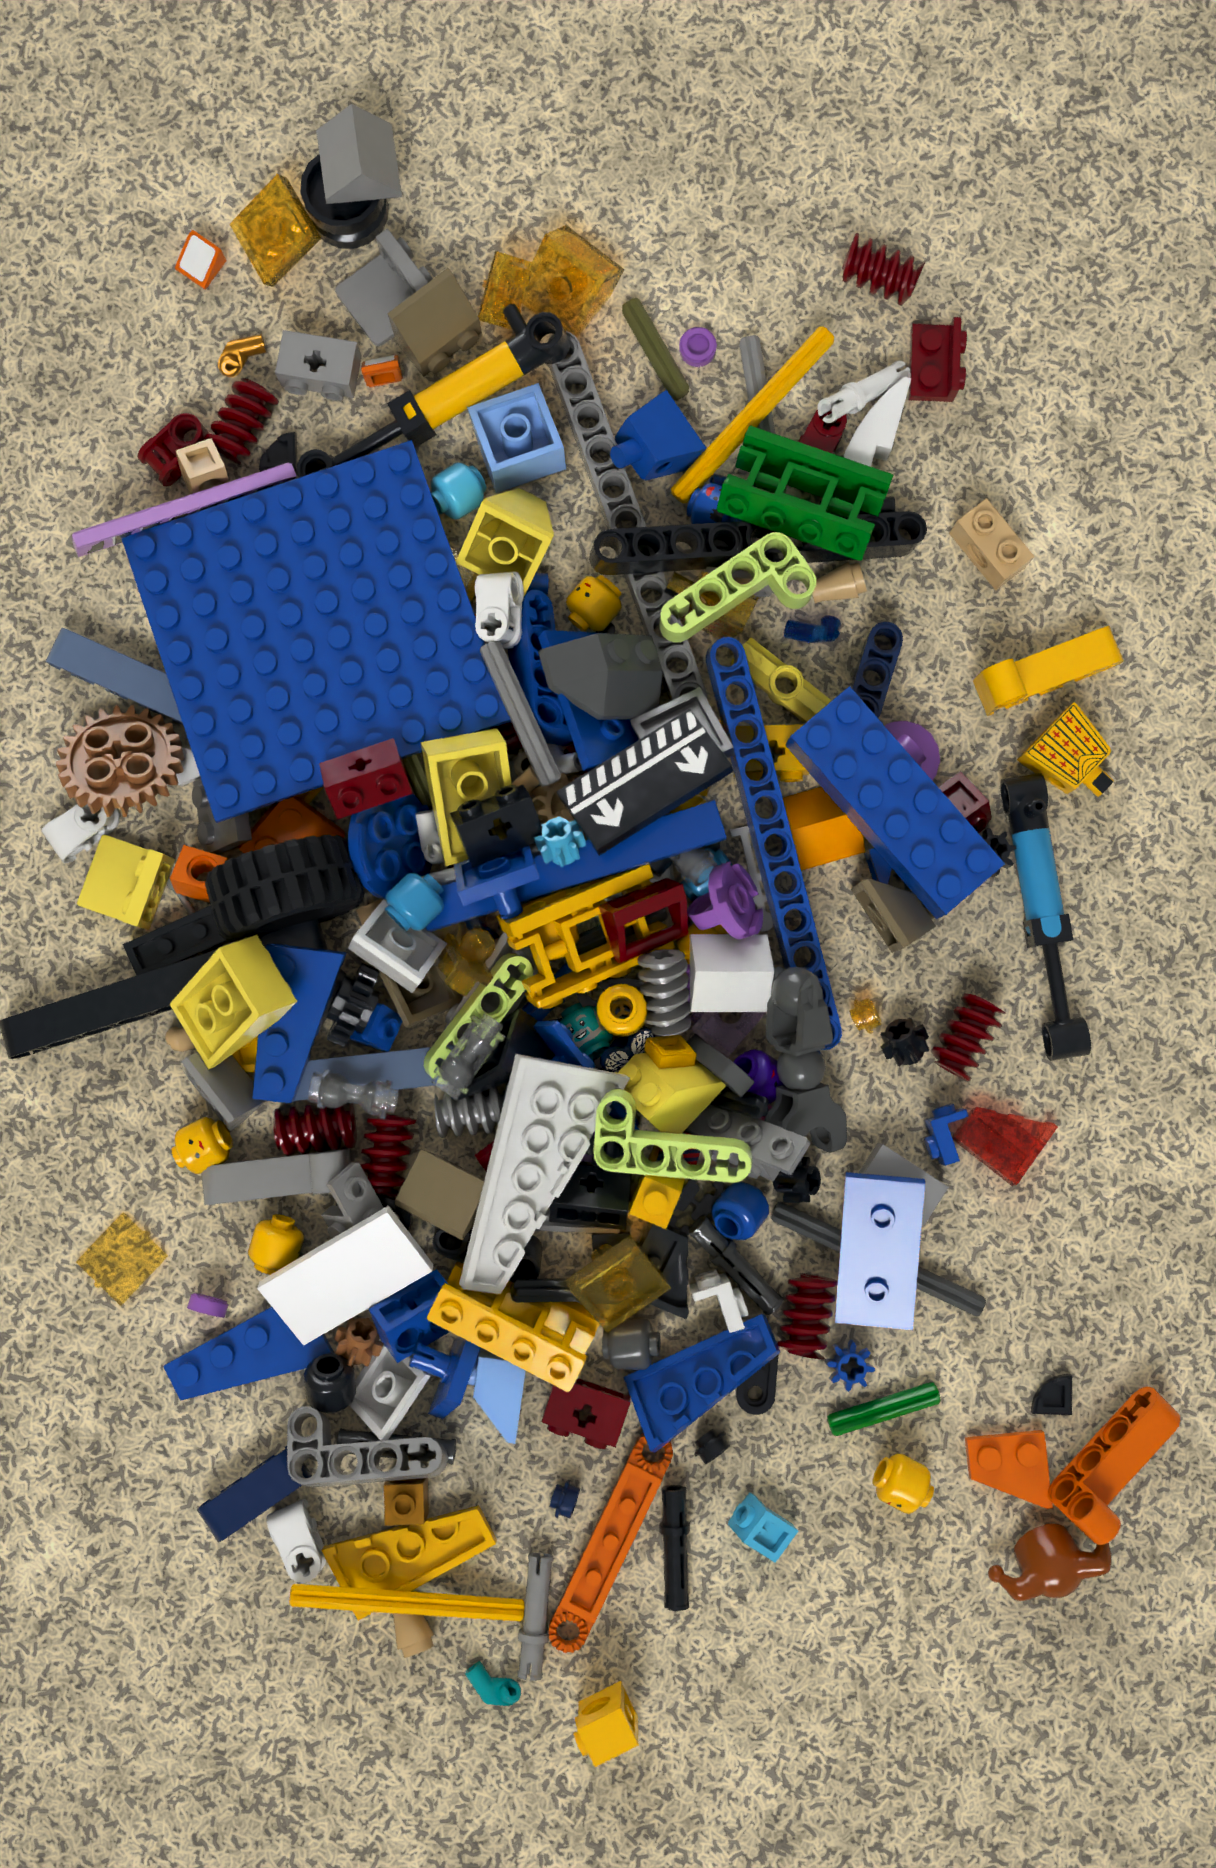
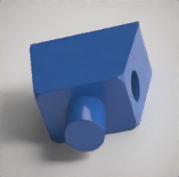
M666 390L635 411L624 421L615 435L617 445L611 448L610 456L617 468L622 469L632 465L638 476L646 481L686 471L706 450V446Z

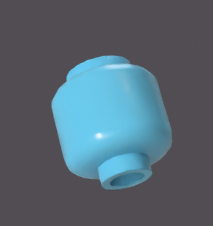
M464 463L452 464L434 475L430 483L431 495L438 514L444 513L451 519H460L480 507L486 492V484L480 472L474 466H467Z

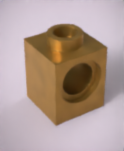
M428 1478L386 1481L384 1484L385 1526L425 1524L429 1514Z

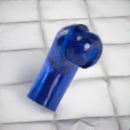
M830 615L821 618V625L788 620L784 636L787 639L806 643L833 642L840 635L838 630L841 626V621L837 617Z

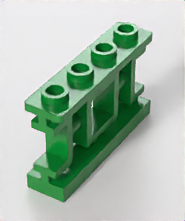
M749 425L743 445L739 449L735 467L750 472L747 480L728 474L722 485L717 511L861 561L875 524L859 519L858 515L861 510L879 516L894 474ZM788 486L823 497L821 504L818 505L786 494Z

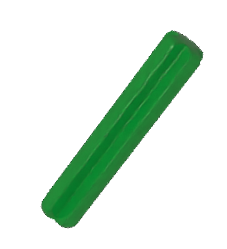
M929 1382L831 1413L827 1416V1421L831 1433L834 1436H839L937 1405L941 1402L937 1386L933 1382Z

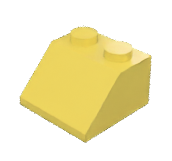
M647 1053L635 1054L618 1072L630 1078L623 1090L633 1096L636 1110L660 1132L682 1134L726 1087L720 1079L697 1060L695 1061V1066L659 1069Z

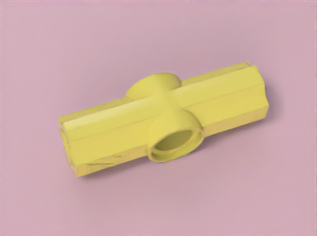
M752 637L744 643L743 648L752 681L768 694L773 703L785 707L802 722L806 723L832 701L806 681L796 667L783 663ZM733 658V660H732L731 663H730L731 666H732L733 663H734V658ZM780 678H787L792 681L795 689L788 694L782 693L776 688L775 681Z

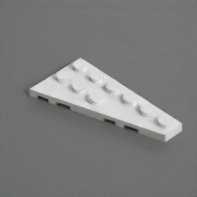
M520 1054L515 1055L459 1282L463 1289L494 1294L502 1293L525 1254V1246L536 1228L540 1229L547 1218L545 1213L555 1196L559 1198L591 1145L589 1140L595 1131L596 1111L600 1101L611 1090H623L630 1079L628 1076ZM609 1102L606 1105V1110L608 1114L611 1111V1108L609 1106L612 1102Z

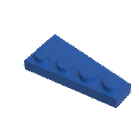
M269 943L266 945V949L270 953L272 961L281 976L290 986L297 1002L280 1020L258 1035L252 1099L291 1104L298 1092L311 1055L313 1043L319 1033L324 1012L336 985L335 981L347 952Z
M270 1307L170 1361L163 1368L181 1401L306 1369L307 1365L315 1358L323 1354L335 1353L325 1334L303 1346L273 1307Z
M760 1314L743 1322L744 1329L729 1333L727 1329L655 1362L647 1369L638 1370L623 1377L650 1452L656 1453L781 1353L765 1315Z

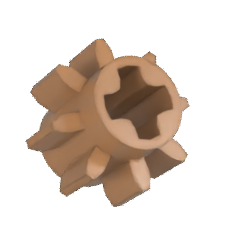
M351 1318L348 1320L346 1328L338 1327L334 1338L338 1342L335 1354L342 1355L348 1359V1366L364 1364L367 1367L370 1364L372 1355L379 1356L384 1344L379 1341L380 1337L375 1324L370 1321V1318Z

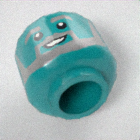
M577 1003L561 1013L563 1019L560 1023L564 1024L573 1035L572 1041L578 1049L587 1054L592 1060L601 1057L603 1052L610 1048L609 1043L613 1038V1034L608 1033L602 1027L597 1016L596 1006L589 1005L583 1007L580 1003Z

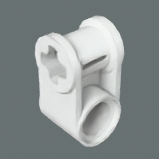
M518 572L479 574L475 581L476 633L486 642L500 641L505 650L517 645L522 636L524 588Z
M76 804L64 814L48 822L41 832L61 861L69 863L76 860L75 855L82 850L89 851L95 843L100 841L102 835H108L117 828L120 821L118 809L115 808L111 817H107L104 808L101 807L100 810L102 811L98 814L100 821L96 823L93 822L97 817L96 813H91L88 804L81 808Z
M306 1499L299 1500L267 1514L266 1517L269 1533L279 1550L286 1572L292 1580L298 1583H307L315 1579L326 1564V1559L321 1551L324 1544L317 1530L315 1518H310L307 1507L310 1505ZM304 1555L305 1558L312 1557L314 1562L311 1566L307 1563L301 1565L299 1559Z

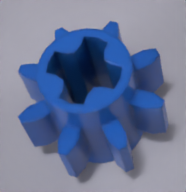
M849 1340L848 1348L840 1349L838 1345L834 1344L833 1348L836 1352L834 1359H825L826 1365L836 1370L830 1375L829 1379L832 1383L842 1379L844 1381V1388L849 1392L852 1384L858 1382L866 1387L867 1383L864 1380L866 1373L875 1372L873 1365L865 1362V1359L869 1357L871 1352L867 1348L857 1352L856 1344L853 1340ZM850 1357H853L859 1366L858 1368H852L851 1373L847 1374L841 1365L842 1363L847 1364Z

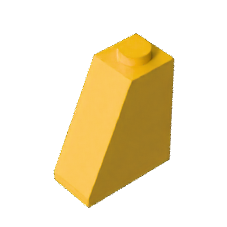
M653 1146L648 1160L656 1161L660 1150L659 1146ZM641 1175L629 1203V1214L666 1229L681 1195L685 1178Z

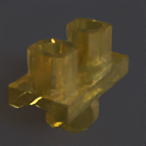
M495 250L488 279H484L482 283L485 291L478 313L480 321L512 330L503 314L505 306L515 304L521 313L520 307L525 289L530 282L533 262Z
M474 928L463 935L459 945L455 937L448 932L443 939L447 943L445 946L447 953L437 965L439 970L447 976L445 979L447 986L463 996H467L477 981L487 987L493 979L485 963V960L493 954L495 949L492 935L487 930Z

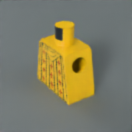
M1075 702L1067 707L1017 759L1034 773H1041L1046 781L1066 794L1074 791L1083 783L1099 797L1114 782L1099 767L1112 752L1111 748Z

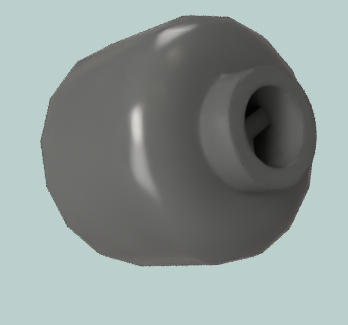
M616 1318L612 1321L610 1327L604 1328L602 1337L603 1356L605 1359L610 1360L611 1365L615 1369H647L652 1363L653 1356L660 1355V1332H653L652 1325L647 1318Z

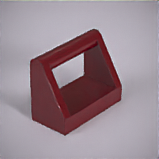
M664 878L598 906L614 958L618 964L688 935L687 897L683 884L670 878ZM665 907L669 908L673 925L626 944L625 924Z

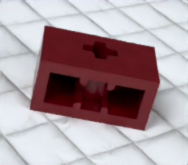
M394 738L319 763L324 788L337 819L413 794Z
M577 1378L569 1392L554 1385L552 1386L541 1423L547 1424V1430L560 1436L569 1437L571 1432L585 1437L584 1442L592 1447L606 1449L607 1445L616 1448L631 1403V1397L625 1393ZM584 1404L590 1405L591 1413L595 1415H588L586 1421L580 1420L579 1412L574 1410H582Z

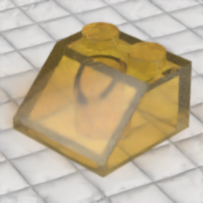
M564 225L545 234L515 298L535 314L550 312L560 319L565 331L571 332L578 337L611 297L625 269L569 226Z

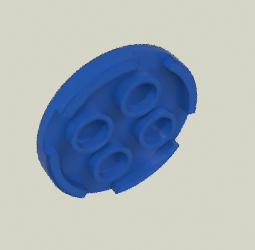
M414 794L372 807L351 816L348 830V848L353 869L357 873L362 885L372 895L382 900H386L387 892L405 875L416 873L419 876H425L430 873L432 864L425 859L424 853L421 850L415 816L417 812L430 809L427 805H422Z

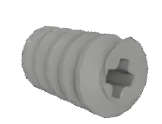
M655 950L642 954L637 959L640 966L647 967L638 973L639 978L646 981L640 986V992L646 995L645 1001L647 1003V1017L644 1023L652 1025L650 1031L658 1036L677 1035L687 1031L691 1026V1018L689 1016L690 1004L688 1002L690 994L687 988L689 979L686 973L688 963L684 958L685 954L680 950Z
M508 1083L502 1095H500L496 1086L490 1088L488 1096H485L482 1091L474 1094L473 1097L461 1100L454 1099L449 1088H445L442 1100H438L435 1094V1119L439 1136L445 1138L451 1126L455 1136L459 1137L462 1135L465 1125L471 1135H476L481 1123L485 1132L491 1134L495 1122L499 1124Z

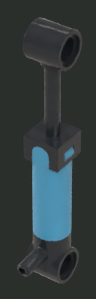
M1041 773L1005 778L1000 782V793L1004 813L1009 819L1012 842L1017 848L1014 850L1026 918V921L1023 922L1027 948L1039 946L1043 948L1055 1021L1042 1024L1045 1053L1050 1061L1089 1055L1091 1052V1038L1085 1019L1083 1017L1070 1018L1058 943L1072 941L1073 934L1069 914H1064L1046 811L1048 807L1046 781Z

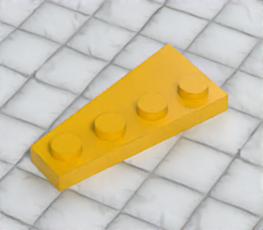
M477 1505L428 1518L425 1524L401 1525L323 1546L321 1551L340 1587L413 1591L494 1546L497 1543V1538L480 1506ZM353 1611L358 1621L373 1613Z

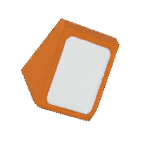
M191 230L184 243L175 269L206 290L227 260L219 247L194 230Z
M398 355L362 362V374L369 388L400 382L403 379Z

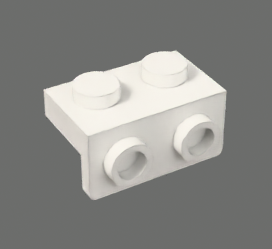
M714 1269L694 1276L696 1282L689 1284L694 1301L716 1295L729 1333L744 1329L742 1317L748 1316V1311L739 1287L732 1289L726 1273L719 1275L717 1270Z

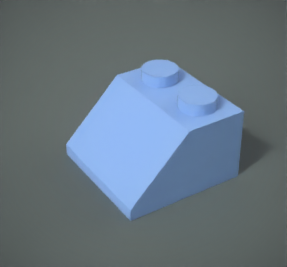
M539 383L467 407L483 461L496 493L566 470L564 446Z
M480 1347L468 1385H474L473 1398L506 1442L515 1444L526 1371Z

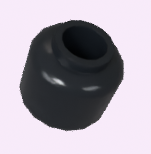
M328 1353L315 1358L307 1365L304 1371L306 1400L310 1406L319 1412L334 1413L347 1408L353 1402L356 1395L355 1373L353 1365L348 1366V1359L342 1355Z

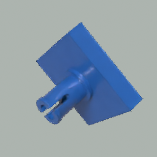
M530 845L473 868L469 860L454 864L457 891L463 906L493 896L500 916L504 920L514 918L523 912L515 888L540 879Z
M458 1336L453 1342L449 1355L422 1345L420 1342L416 1344L412 1353L414 1356L410 1358L408 1366L440 1378L428 1414L444 1419L461 1405L480 1350L479 1346Z

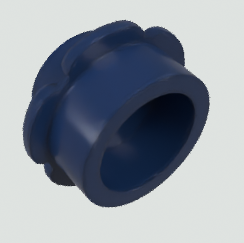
M567 1480L564 1486L557 1484L549 1507L556 1509L555 1518L557 1519L560 1515L571 1519L581 1488L571 1485V1480Z

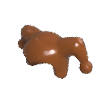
M1045 1524L1025 1533L1014 1546L1015 1559L1022 1573L1020 1577L1012 1578L1006 1575L1003 1568L999 1565H993L989 1568L988 1577L991 1581L999 1583L1015 1601H1027L1040 1595L1048 1598L1066 1597L1079 1587L1083 1579L1109 1573L1112 1563L1109 1543L1096 1545L1093 1552L1081 1551L1065 1526Z

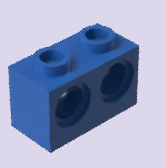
M437 1269L369 1308L381 1341L397 1363L412 1355L418 1342L427 1346L450 1332L427 1319L444 1283L448 1284Z

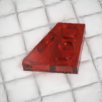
M975 1107L969 1112V1117L964 1119L952 1138L953 1141L1008 1184L1016 1186L1058 1126L1051 1122L1043 1123L1024 1119L1023 1116L997 1113L995 1110Z

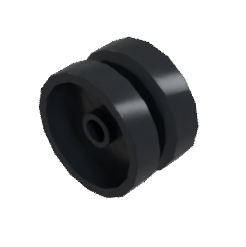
M318 154L307 164L301 176L300 193L314 231L324 242L337 248L356 249L371 243L382 232L388 220V200L377 199L326 204L320 155Z

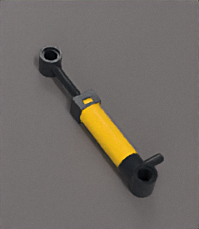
M515 304L505 306L503 314L512 328L514 336L417 394L413 395L409 390L387 403L396 420L333 457L331 454L328 455L322 450L315 449L305 452L297 463L296 471L298 477L300 478L318 472L320 469H327L368 455L404 434L408 441L412 440L416 448L437 435L434 430L435 428L467 410V407L479 403L544 363L555 364L566 357L570 346L568 336L560 319L550 312H541L534 315L526 324ZM555 334L550 342L540 343L545 335Z

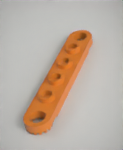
M644 1433L637 1438L550 1620L549 1640L558 1651L573 1653L581 1649L582 1645L586 1642L590 1630L601 1611L658 1491L666 1470L671 1463L673 1456L671 1441L663 1446L665 1449L663 1457L658 1461L652 1462L645 1459L642 1454V1449L647 1444ZM569 1620L577 1624L579 1634L576 1638L564 1640L558 1635L557 1628L563 1621Z

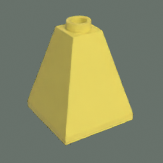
M520 488L484 498L456 563L477 574L518 572L523 582L525 596L554 536L546 502Z

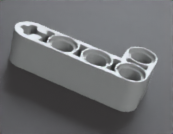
M350 1148L211 1165L201 1173L204 1205L306 1193H331L326 1184L351 1163Z
M303 1406L292 1412L288 1419V1473L292 1480L307 1487L431 1478L441 1474L447 1466L448 1455L446 1449L432 1438L418 1437L331 1445V1426L325 1414L312 1407ZM315 1416L317 1419L316 1431L311 1436L304 1437L301 1432L302 1423L308 1417ZM426 1448H429L430 1451L436 1454V1459L429 1461V1467L417 1460L409 1461L408 1454L412 1456L426 1455ZM394 1450L397 1455V1463L390 1471L383 1472L379 1464L380 1458L386 1451ZM354 1453L358 1461L357 1467L351 1474L344 1475L340 1467L341 1461L347 1454ZM309 1457H315L318 1463L317 1471L312 1477L305 1478L302 1475V1464Z

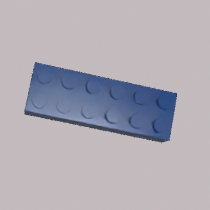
M850 686L794 732L786 742L785 746L848 816L850 821L936 919L947 915L1005 865L1001 858Z

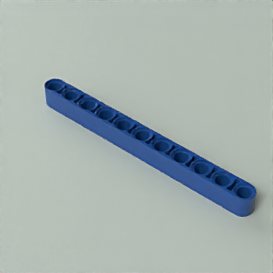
M723 637L713 643L707 650L705 656L706 666L722 727L734 747L735 755L731 756L730 759L784 968L797 967L794 962V954L798 948L806 946L809 949L811 958L803 968L816 975L822 987L823 1000L827 1004L833 1034L832 1043L825 1045V1049L822 1050H829L840 1042L842 1028L747 657L742 644L737 639ZM727 647L733 652L734 663L732 666L725 667L717 662L715 654L717 648ZM735 684L743 690L744 699L740 705L731 704L727 700L725 691L728 685ZM739 722H746L753 728L754 735L749 743L741 742L735 735V729ZM751 759L759 761L763 767L762 777L758 781L750 780L745 773L746 763ZM760 797L768 798L773 805L772 813L766 819L760 818L755 811L756 801ZM772 834L780 837L782 841V849L775 856L769 855L765 850V841ZM784 871L790 875L792 885L787 892L779 893L774 886V880L779 873ZM792 909H796L801 915V923L796 929L788 930L784 924L785 914Z

